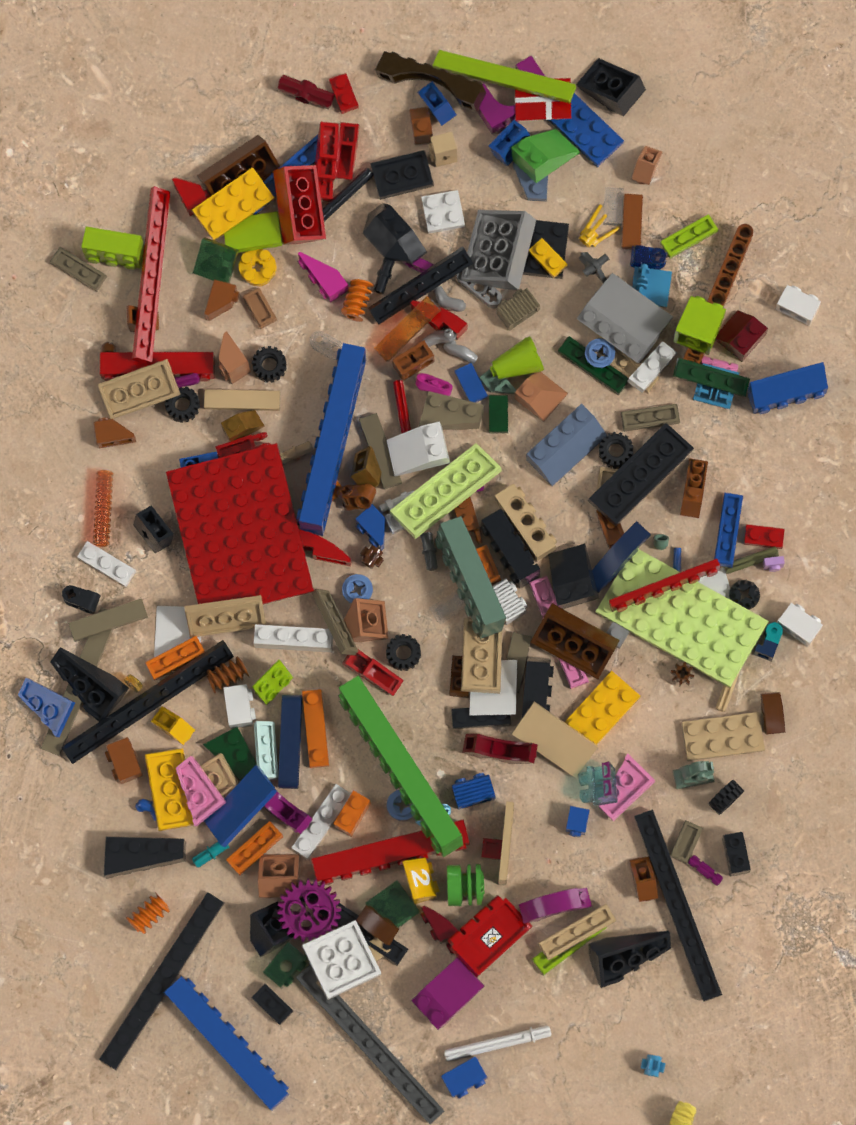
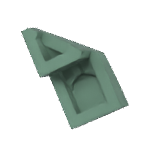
M490 369L479 377L480 381L491 393L514 394L516 392V389L507 379H498L497 376L493 377Z

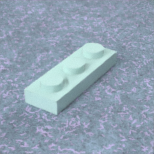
M256 721L254 722L257 766L262 769L269 780L278 779L275 722Z

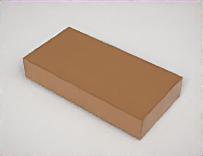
M260 288L243 295V299L260 329L277 321Z

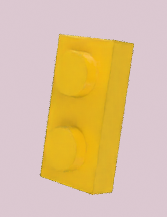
M543 238L528 251L553 278L568 266Z

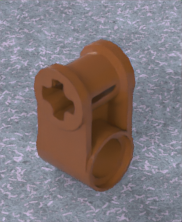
M370 484L345 485L337 491V494L342 498L345 510L368 509L374 500L376 489Z

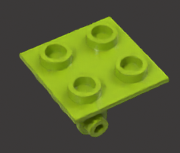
M278 660L252 688L255 690V694L267 705L275 699L277 694L294 677L283 663Z

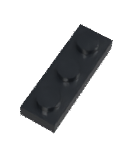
M470 708L452 709L453 729L511 725L510 715H470Z

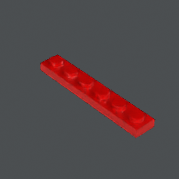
M716 558L609 600L612 612L616 610L621 612L626 610L629 605L634 603L635 605L642 604L647 598L652 596L653 598L660 597L665 591L670 589L671 591L678 590L683 584L688 582L689 584L696 583L701 577L706 575L707 577H712L720 570V563Z

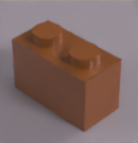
M128 737L106 745L108 751L105 752L108 762H112L115 768L111 770L115 781L119 780L121 784L143 776Z

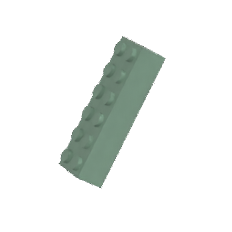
M462 517L440 523L435 543L437 548L442 550L445 566H449L452 582L457 584L459 598L464 600L466 605L465 612L468 617L471 616L474 632L479 634L480 639L501 632L506 615Z

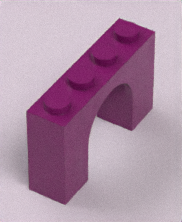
M532 55L516 64V69L545 76ZM483 83L486 95L477 113L491 134L502 132L507 125L515 120V105L506 106L497 102L485 83Z

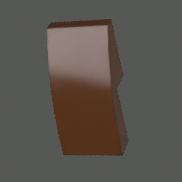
M452 655L449 696L469 698V692L461 691L462 656Z
M780 692L760 694L765 734L786 733Z
M365 905L356 920L364 929L386 945L391 944L399 931V928L388 918L382 917L370 905Z

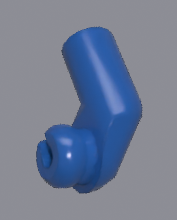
M139 800L135 805L138 812H150L156 822L153 801Z

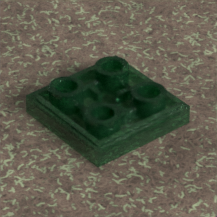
M398 880L365 903L372 906L382 917L388 918L398 928L420 913Z

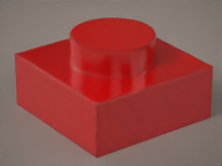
M483 838L481 858L501 860L503 840Z

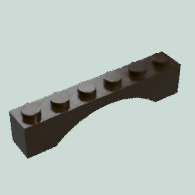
M384 51L375 69L380 79L394 84L408 80L433 81L451 92L457 99L460 107L474 112L478 111L486 95L483 84L477 80L470 81L462 75L450 74L445 69H435L428 63H418L415 59L401 57L396 52L389 53Z

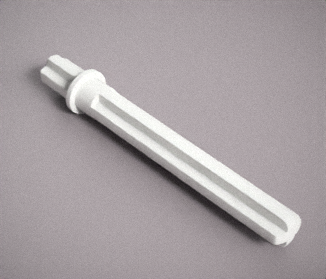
M549 1026L535 1029L530 1027V1030L447 1049L444 1053L446 1060L451 1061L531 1041L536 1043L535 1040L550 1037L551 1030Z

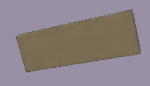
M59 247L50 260V264L96 292L107 278L106 274Z
M677 404L621 412L624 432L660 427L665 423L668 425L680 424Z
M513 632L507 660H517L516 693H519L532 636Z

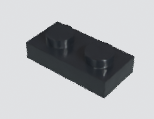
M264 984L251 997L279 1025L294 1012L267 984Z

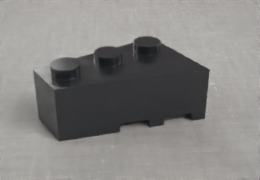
M529 656L527 658L522 718L533 702H536L550 712L547 697H551L552 685H548L549 678H553L554 666H550V658Z

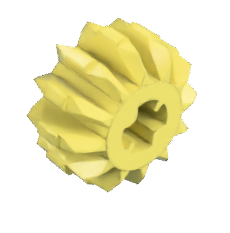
M678 1102L669 1125H692L696 1114V1107L687 1102Z

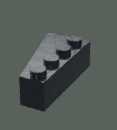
M502 509L482 519L480 529L485 537L489 536L492 541L490 543L491 548L501 556L499 560L503 568H508L511 575L509 577L514 585L517 584L519 588H522L529 584V582L540 578V567L538 564L533 565L532 555L529 550L524 551V544L518 534L515 535L513 533L515 531L514 527Z
M106 837L104 877L109 879L119 875H127L137 871H145L186 861L185 839Z

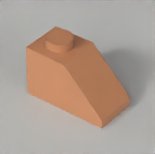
M645 146L637 160L632 179L636 180L639 184L650 185L663 151Z

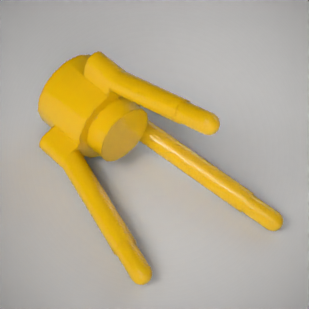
M601 204L597 207L579 236V240L588 248L591 245L596 247L598 243L620 230L618 226L600 238H596L598 234L595 230L607 217L604 214L590 228L602 208Z

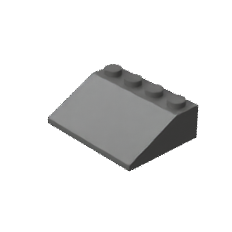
M478 210L467 252L474 264L462 271L461 280L500 289L519 290L536 219L526 211Z
M614 273L608 277L577 317L580 322L637 363L642 362L673 318L672 315Z

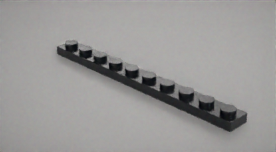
M224 640L220 641L62 746V750L70 762L74 764L208 675V669L214 671L215 666L220 667L222 663L234 657Z
M652 809L634 816L701 998L705 1002L722 996L654 811Z
M207 892L99 1060L117 1071L166 995L164 992L174 983L225 904L223 901Z

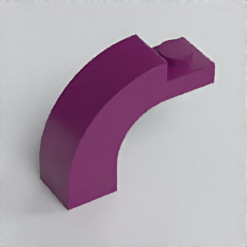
M278 792L264 805L268 812L299 834L306 830L313 818L294 806Z
M574 888L519 904L523 922L530 923L565 912L592 907L587 888Z

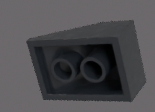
M600 58L595 61L576 84L578 88L607 109L621 116H625L646 91L639 75Z
M585 543L548 554L553 590L557 605L560 608L566 609L599 599Z

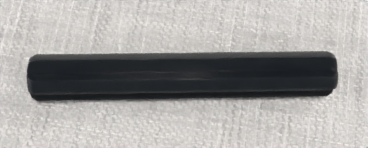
M365 168L322 209L324 222L373 177V172L369 168Z

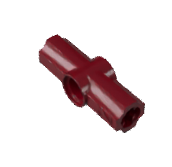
M283 74L278 82V91L294 96L301 103H312L328 110L333 103L334 93L318 88L311 81H300Z

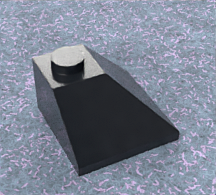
M278 902L250 915V941L260 957L273 952L294 938L293 932L289 935L287 934L288 928L282 929L284 922H279L278 919L282 915L277 914V910L282 907L278 906Z

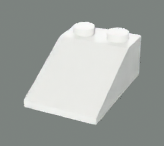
M440 421L417 427L387 439L394 476L450 463Z

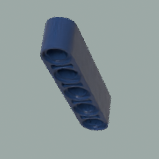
M282 695L278 788L280 789L299 788L302 695Z

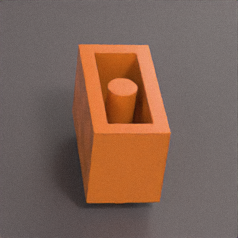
M353 790L335 820L334 827L352 837L370 807L371 801Z

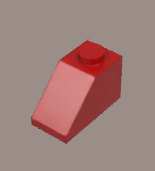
M176 177L172 179L173 185L189 216L194 215L192 209L210 197L206 189L203 190L199 184Z

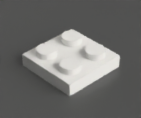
M458 190L421 197L428 234L465 227Z

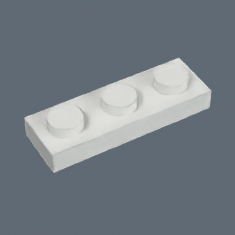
M662 341L629 377L627 382L643 393L676 357L678 352Z
M88 541L77 556L79 560L124 587H127L136 573L135 569Z

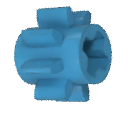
M647 1054V1059H642L640 1069H645L644 1075L659 1077V1072L664 1073L666 1063L661 1062L662 1057Z

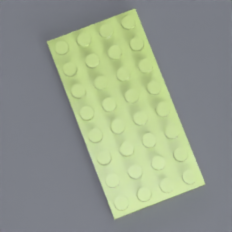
M638 549V552L616 576L598 606L596 613L611 622L617 623L632 634L682 662H686L689 666L730 688L769 621L699 582L693 584L688 582L683 584L678 590L671 591L670 589L665 591L660 597L653 598L652 596L647 598L642 604L635 605L634 603L629 605L624 611L617 612L616 610L612 612L609 600L680 573Z

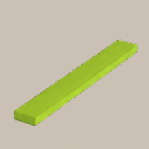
M443 50L438 51L432 65L433 68L438 70L445 69L449 73L459 74L566 103L571 102L576 90V85L573 83Z

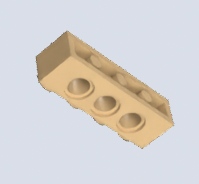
M512 484L496 494L495 501L535 561L538 562L556 550L555 544L557 541L552 533L548 534L545 530L546 524L542 518L538 519L534 514L536 510L531 502L527 503L524 499L525 494L523 490ZM519 503L522 507L519 510H514L511 505ZM529 518L532 520V523L524 525L522 520ZM540 534L543 538L540 541H535L532 536Z

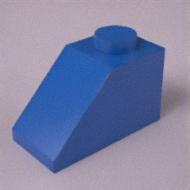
M433 81L418 91V94L441 126L456 116L455 111Z

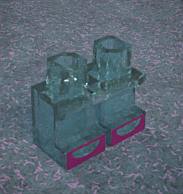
M609 761L602 763V766L598 767L587 766L586 772L578 774L581 786L588 785V789L580 790V800L583 803L592 802L595 806L618 803L616 772Z

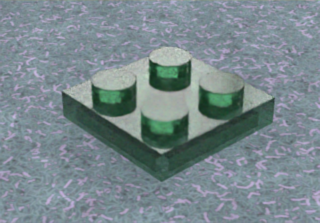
M204 237L201 241L193 273L213 281L218 280L230 283L239 250Z

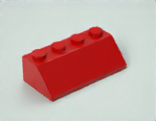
M316 165L284 166L274 170L273 175L283 245L325 240L326 233Z

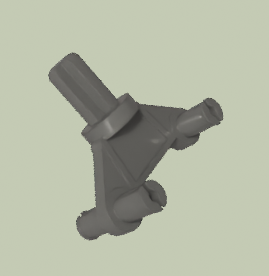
M582 252L579 260L585 265V269L582 270L587 277L596 274L604 284L607 279L601 267L610 260L609 257L604 253V255L597 259L593 258L588 252Z

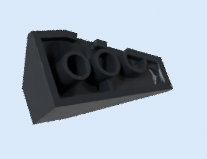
M61 647L50 661L61 678L69 683L73 689L72 693L74 696L80 698L84 704L83 708L99 722L112 712L129 689L115 676Z

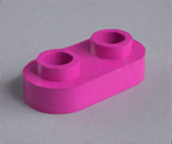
M425 373L418 374L415 385L421 391H431L450 396L453 389L449 382Z

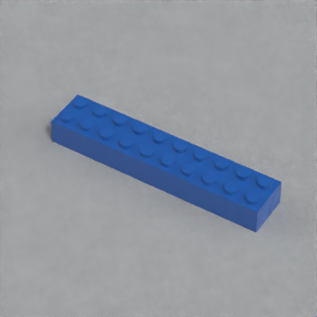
M343 343L342 349H338L336 360L338 362L332 372L333 384H329L328 388L329 402L325 401L324 419H321L319 424L320 437H316L314 445L316 451L315 455L312 454L310 461L311 473L308 472L306 477L307 491L303 490L301 502H303L302 509L299 508L297 513L300 529L318 536H324L366 365L365 347Z

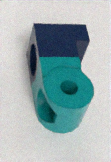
M773 622L768 624L765 630L763 646L757 644L753 655L772 662L783 633V628L779 623Z

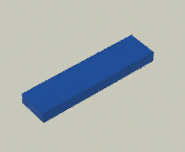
M725 492L714 559H718L720 566L732 568L743 495Z

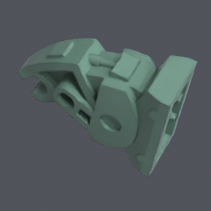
M699 761L672 770L676 789L715 782L713 762Z

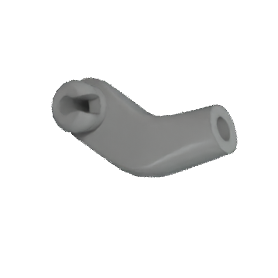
M438 286L433 290L439 305L457 312L465 310V302L461 299L449 297L442 286Z
M452 329L438 330L423 338L422 341L424 340L428 347L439 343H451L456 339V334Z
M455 340L443 346L444 350L449 354L472 364L478 358L467 347L457 345Z

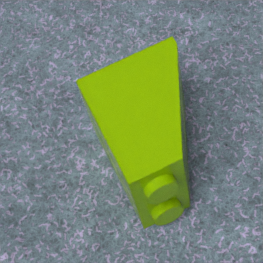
M690 296L676 328L674 343L709 355L724 319L726 309L721 304L706 302L702 297Z

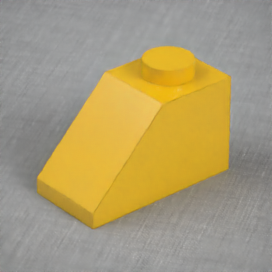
M163 706L150 721L182 745L191 738L195 731L180 716Z

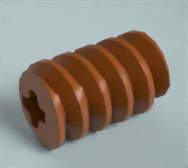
M238 656L236 657V663L232 660L228 661V667L222 663V670L217 666L214 667L215 673L210 669L207 670V679L214 694L216 693V687L221 691L223 690V684L230 687V680L237 684V677L242 681L244 680V674L249 677L243 661Z

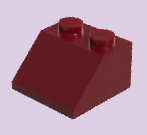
M737 310L718 332L715 340L743 362L767 335L768 327L754 316Z

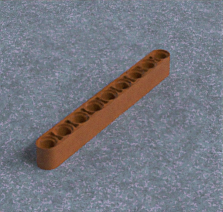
M741 224L737 228L707 302L713 304L712 299L719 298L722 301L720 304L724 308L752 241L754 231L749 224ZM746 232L749 234V236L742 237L740 233ZM738 248L742 253L736 254L733 252V249ZM733 265L735 270H728L726 266ZM724 281L727 282L729 286L722 287L719 283ZM688 348L683 359L701 364L705 354H694L691 351L692 349Z

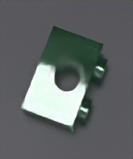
M287 942L266 967L263 974L281 989L284 986L288 988L294 981V974L297 971L301 972L306 967L307 963L305 961L307 957ZM284 962L292 964L290 971L284 972L281 970Z

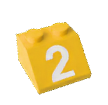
M426 858L403 861L414 904L437 898L436 893L440 891L437 881H432L431 874L434 873L432 863H427Z

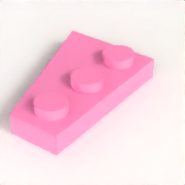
M193 756L188 757L176 767L182 789L188 801V808L193 816L194 826H198L223 806L226 801Z

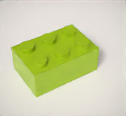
M86 226L81 248L88 262L94 264L103 262L112 267L121 265L130 270H135V268L141 269L144 253V243L141 235Z

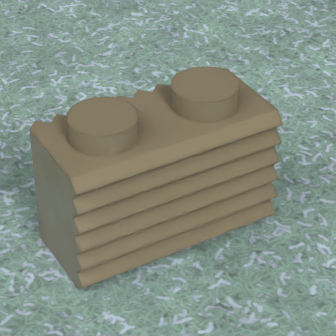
M528 288L524 290L519 289L510 300L507 301L505 299L497 305L496 313L510 331L538 312L540 304Z

